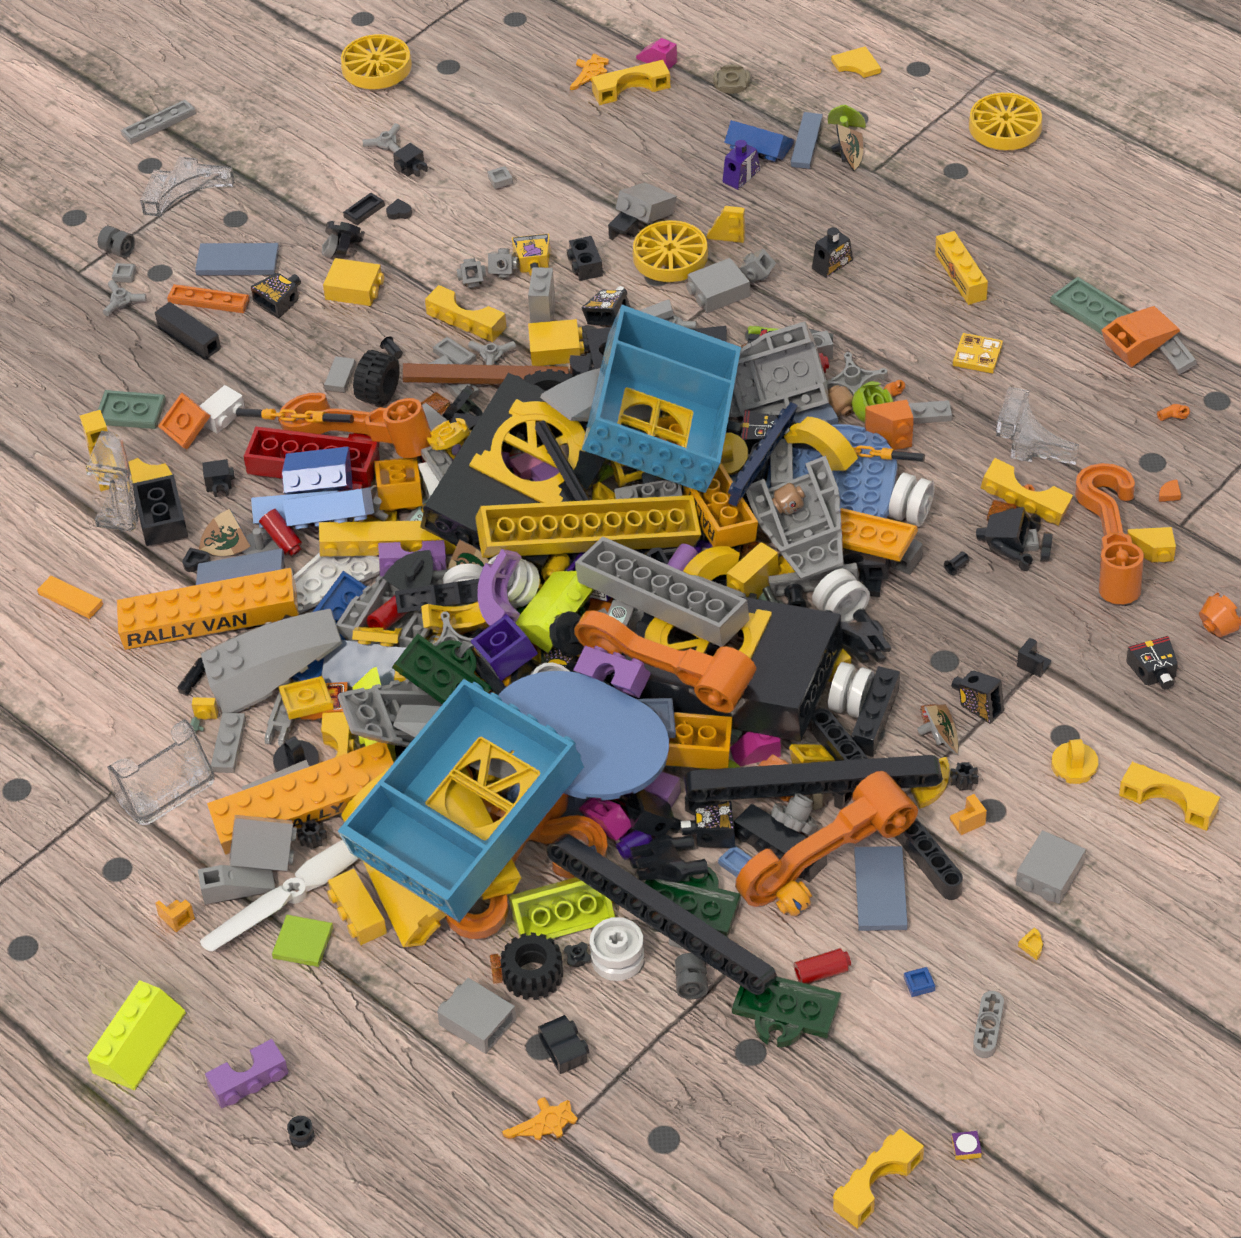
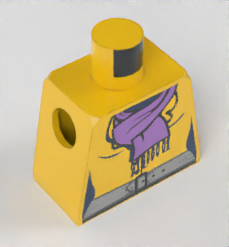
M549 234L512 237V248L519 259L518 268L520 272H529L531 276L533 267L549 268L551 251Z

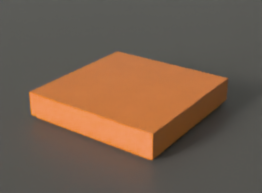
M181 393L158 427L180 446L188 449L211 415L186 394Z

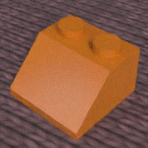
M907 399L866 406V431L873 434L878 433L884 437L894 450L912 447L914 417Z

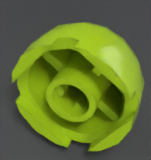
M871 381L862 385L852 397V409L856 417L863 423H865L866 406L893 402L887 389L883 390L879 386L881 385L879 382Z

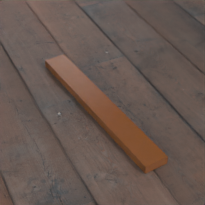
M403 363V382L501 384L508 372L520 376L523 380L526 375L535 374V371L539 370L541 372L547 371L546 369H552L553 371L562 370L565 374L569 372L568 367Z

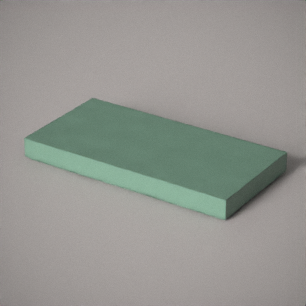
M1076 277L1050 297L1051 303L1103 335L1101 330L1116 318L1133 313L1132 310L1079 277Z

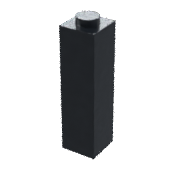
M168 302L155 311L157 326L204 359L207 360L221 349L219 335L173 303Z

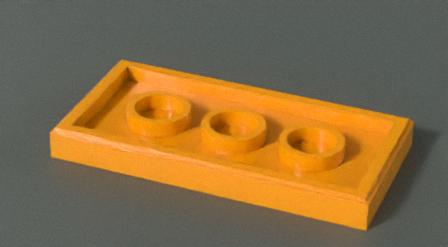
M840 508L842 544L845 549L900 562L918 532L916 525Z

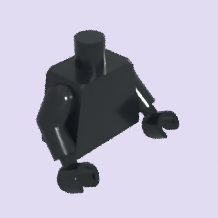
M1024 507L1009 508L1003 512L990 515L987 527L976 529V537L978 541L986 540L991 551L1000 553L1013 561H1019V568L1022 571H1028L1033 558L1030 554L1020 555V553L1024 552L1029 529H1036L1037 532L1040 530L1041 518L1037 514L1029 517Z

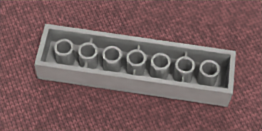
M601 537L575 562L579 583L720 647H723L749 621L746 599L608 538Z

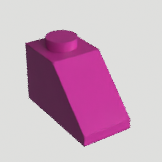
M660 38L646 46L636 56V59L645 63L663 60L669 70L677 63V44Z
M747 732L730 747V752L734 762L741 767L767 760L772 754L781 757V741L779 737Z
M591 797L579 808L585 817L591 818L602 827L606 836L616 841L623 837L627 830L631 828L630 820L620 805L610 800Z

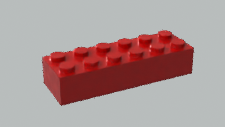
M255 426L243 456L247 474L283 479L282 470L286 454L350 447L352 480L365 482L366 488L371 486L375 475L374 461H380L377 441Z

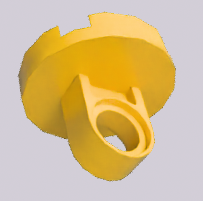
M456 418L457 422L451 424L449 420L445 421L430 432L431 438L427 437V441L433 450L445 449L449 457L452 459L456 457V455L452 454V448L457 444L462 447L464 444L463 439L469 432L466 422L461 418Z
M726 433L721 464L728 475H733L740 472L748 460V448L741 437L733 433Z
M1082 739L1069 740L1068 743L1061 744L1053 752L1051 768L1055 776L1066 779V782L1069 784L1085 783L1091 780V776L1096 774L1098 770V756L1091 747L1083 744Z

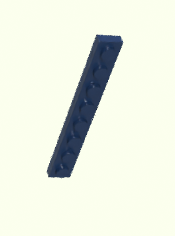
M790 402L786 409L782 408L778 419L775 418L771 429L767 430L757 450L753 451L750 461H746L743 471H740L736 481L732 482L728 494L731 495L729 504L737 507L792 424L798 407L797 404Z

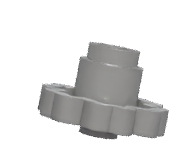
M796 793L794 797H791L787 806L782 803L774 804L771 816L777 821L784 823L785 826L806 834H814L817 828V821L809 816L813 802L810 798Z

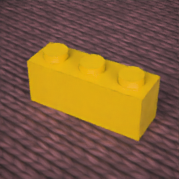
M354 869L328 880L330 889L327 891L328 898L332 904H337L338 915L342 921H347V929L352 938L356 937L360 945H363L387 934L383 916Z

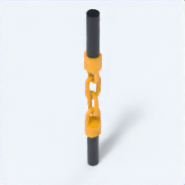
M268 408L263 410L236 409V416L255 417L266 420H275L276 417H280L283 421H295L297 418H305L307 422L353 423L354 421L353 415L332 414L325 411H306L305 414H297L296 411L283 409L279 413L275 409ZM283 412L293 413L291 414L293 418H284L285 413ZM309 414H313V419H308L310 418Z
M792 443L793 448L816 450L806 443ZM862 445L853 447L855 453L860 457L872 458L874 456H881V459L925 461V454L895 451L889 448L875 450L871 446ZM861 449L871 450L870 454H861Z

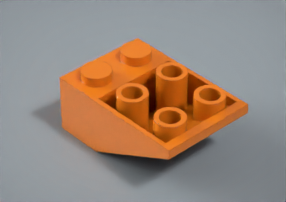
M1151 306L1118 317L1101 331L1106 345L1132 368L1180 332V329L1155 306Z

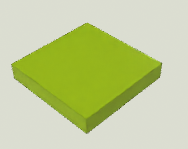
M286 915L272 952L273 959L319 967L333 930V923Z

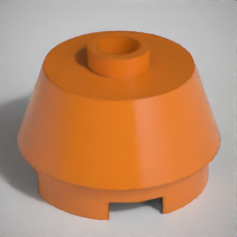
M1216 592L1213 596H1208L1199 612V616L1204 628L1208 632L1218 637H1223L1240 629L1241 616L1238 617L1235 610L1237 607L1228 597L1223 595L1220 598L1219 593Z

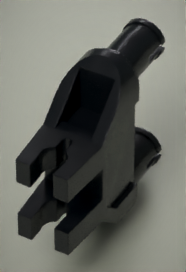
M860 608L853 614V619L857 622H841L843 648L850 651L861 663H868L870 660L865 651L877 662H884L886 657L881 653V650L883 652H890L892 648L883 637V626L879 621L872 620L864 608Z
M663 835L654 838L648 844L630 847L632 857L641 855L638 859H630L632 868H647L644 871H636V876L639 880L659 879L667 882L685 881L687 876L708 873V865L705 858L685 862L678 854V851L694 850L695 845L692 835L676 838Z

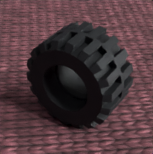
M368 350L364 353L354 374L353 392L356 399L378 406H384L391 400L397 388L400 375V364L397 357L375 350Z
M531 932V935L526 936V933L520 934V938H512V943H507L504 946L505 951H502L500 959L503 982L509 992L513 991V995L516 997L522 995L525 1000H528L529 997H533V1000H539V996L545 998L549 996L548 992L554 993L557 990L556 986H560L563 978L562 954L558 944H555L551 937L546 939V935L540 934V936H537L533 932ZM528 963L542 964L540 968L534 970L521 968Z

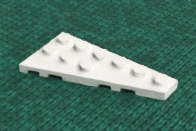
M318 553L294 575L299 614L318 605L342 571H345L361 583L380 574L379 557H320V553ZM268 622V623H266V624H262V626L271 624V622Z

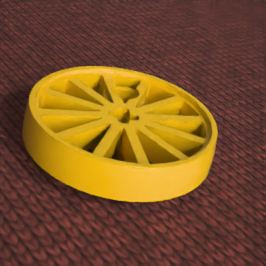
M372 34L360 37L349 43L341 54V70L344 78L352 85L364 89H383L396 85L408 76L412 68V59L408 46L401 39L391 35Z
M1007 92L994 93L979 99L971 108L969 131L976 141L986 147L997 150H1016L1024 148L1038 139L1042 131V113L1034 101L1023 95Z
M673 220L657 222L642 229L635 237L632 251L633 262L637 270L650 279L661 282L686 280L689 273L705 267L708 261L707 240L697 227L689 223ZM668 234V241L662 235ZM672 234H678L674 238V240H672ZM663 265L666 266V267H669V269H661V268L663 267ZM677 265H679V266L681 267V268L673 269V267H675V266H677Z

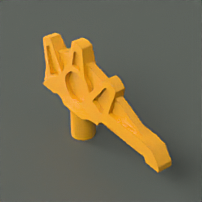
M593 54L591 59L587 61L578 59L576 66L582 67L583 70L570 85V90H577L581 85L589 81L592 82L591 77L606 74L607 69L604 68V65L609 64V59L600 57L597 54Z
M543 1097L537 1101L541 1110L538 1115L502 1131V1134L509 1139L517 1136H534L535 1140H541L542 1135L552 1133L557 1138H561L563 1136L562 1129L567 1123L574 1125L578 1118L571 1111L570 1101L566 1100L558 1106L550 1107L547 1099Z

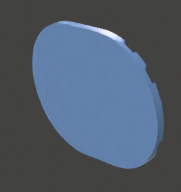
M832 424L849 441L852 447L862 445L871 446L875 450H882V448L892 449L884 437L878 433L873 434L866 431L864 427ZM793 448V479L809 474L805 463L823 457L821 453L817 450ZM861 449V452H860V453H861V454H870L869 452H870L871 450H869V449ZM858 456V459L846 471H832L839 489L840 508L887 518L891 495L896 484L897 459L884 460L881 459V456H874L872 458ZM770 462V466H769V470H768V476H767V481H766V485H767L768 489H769V488H772V486H771V462Z
M569 671L540 672L513 682L498 695L502 702L507 705L509 703L514 704L521 713L525 715L531 714L543 726H551L556 730L557 734L562 737L568 736L576 743L575 747L581 755L580 758L584 768L564 794L581 799H586V797L601 798V800L620 798V795L630 792L636 793L650 785L660 775L666 765L669 752V738L665 725L659 716L639 700L595 678Z

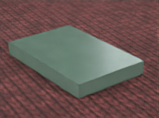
M105 390L98 410H101L104 421L109 426L156 429L166 398L163 394Z

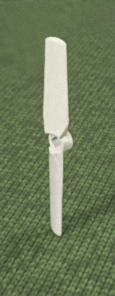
M342 839L306 861L295 873V878L286 880L283 886L281 885L262 895L200 940L201 946L207 951H215L280 910L288 902L292 904L302 902L307 896V891L324 885L329 879L334 878L359 858L350 853Z

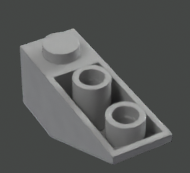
M669 480L614 489L616 499L682 496L680 484Z
M228 865L198 869L205 905L267 893L275 889L271 869Z

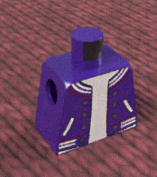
M737 140L735 148L725 156L723 183L739 190L760 171L757 149L748 145L745 140Z

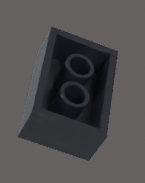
M174 474L132 483L146 546L188 537Z

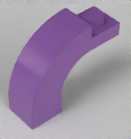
M501 549L494 563H485L480 574L478 604L481 614L489 626L506 614L515 623L520 616L510 604L507 596L508 581L522 558L517 552Z

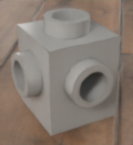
M498 248V252L492 251L488 253L489 274H498V277H510V274L515 273L516 269H518L519 259L516 257V252H510L509 248Z
M761 249L755 253L750 252L743 258L744 263L739 269L754 283L758 280H765L770 275V271L776 262L764 249Z
M475 258L463 260L464 263L460 264V269H457L458 281H462L463 285L467 284V288L479 286V282H483V277H486L485 265H481V262L476 261ZM468 270H473L475 275L469 277L467 275Z

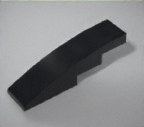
M479 578L395 591L398 613L422 610L421 606L426 604L450 606L477 602Z

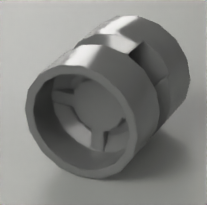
M107 225L100 231L97 243L101 250L127 258L134 250L135 237L133 234Z
M692 953L682 954L675 959L676 993L679 997L689 1000L701 998L708 992L706 962Z

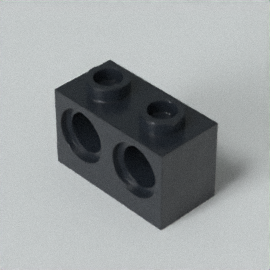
M587 236L569 240V249H566L569 261H572L573 273H577L579 281L602 277V260L593 237Z

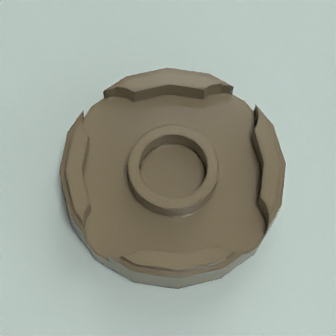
M739 65L722 66L721 70H716L713 75L714 87L723 93H740L746 90L751 82L749 71L747 69L744 70Z

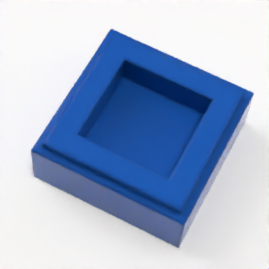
M928 967L904 973V980L911 997L935 991L936 986Z

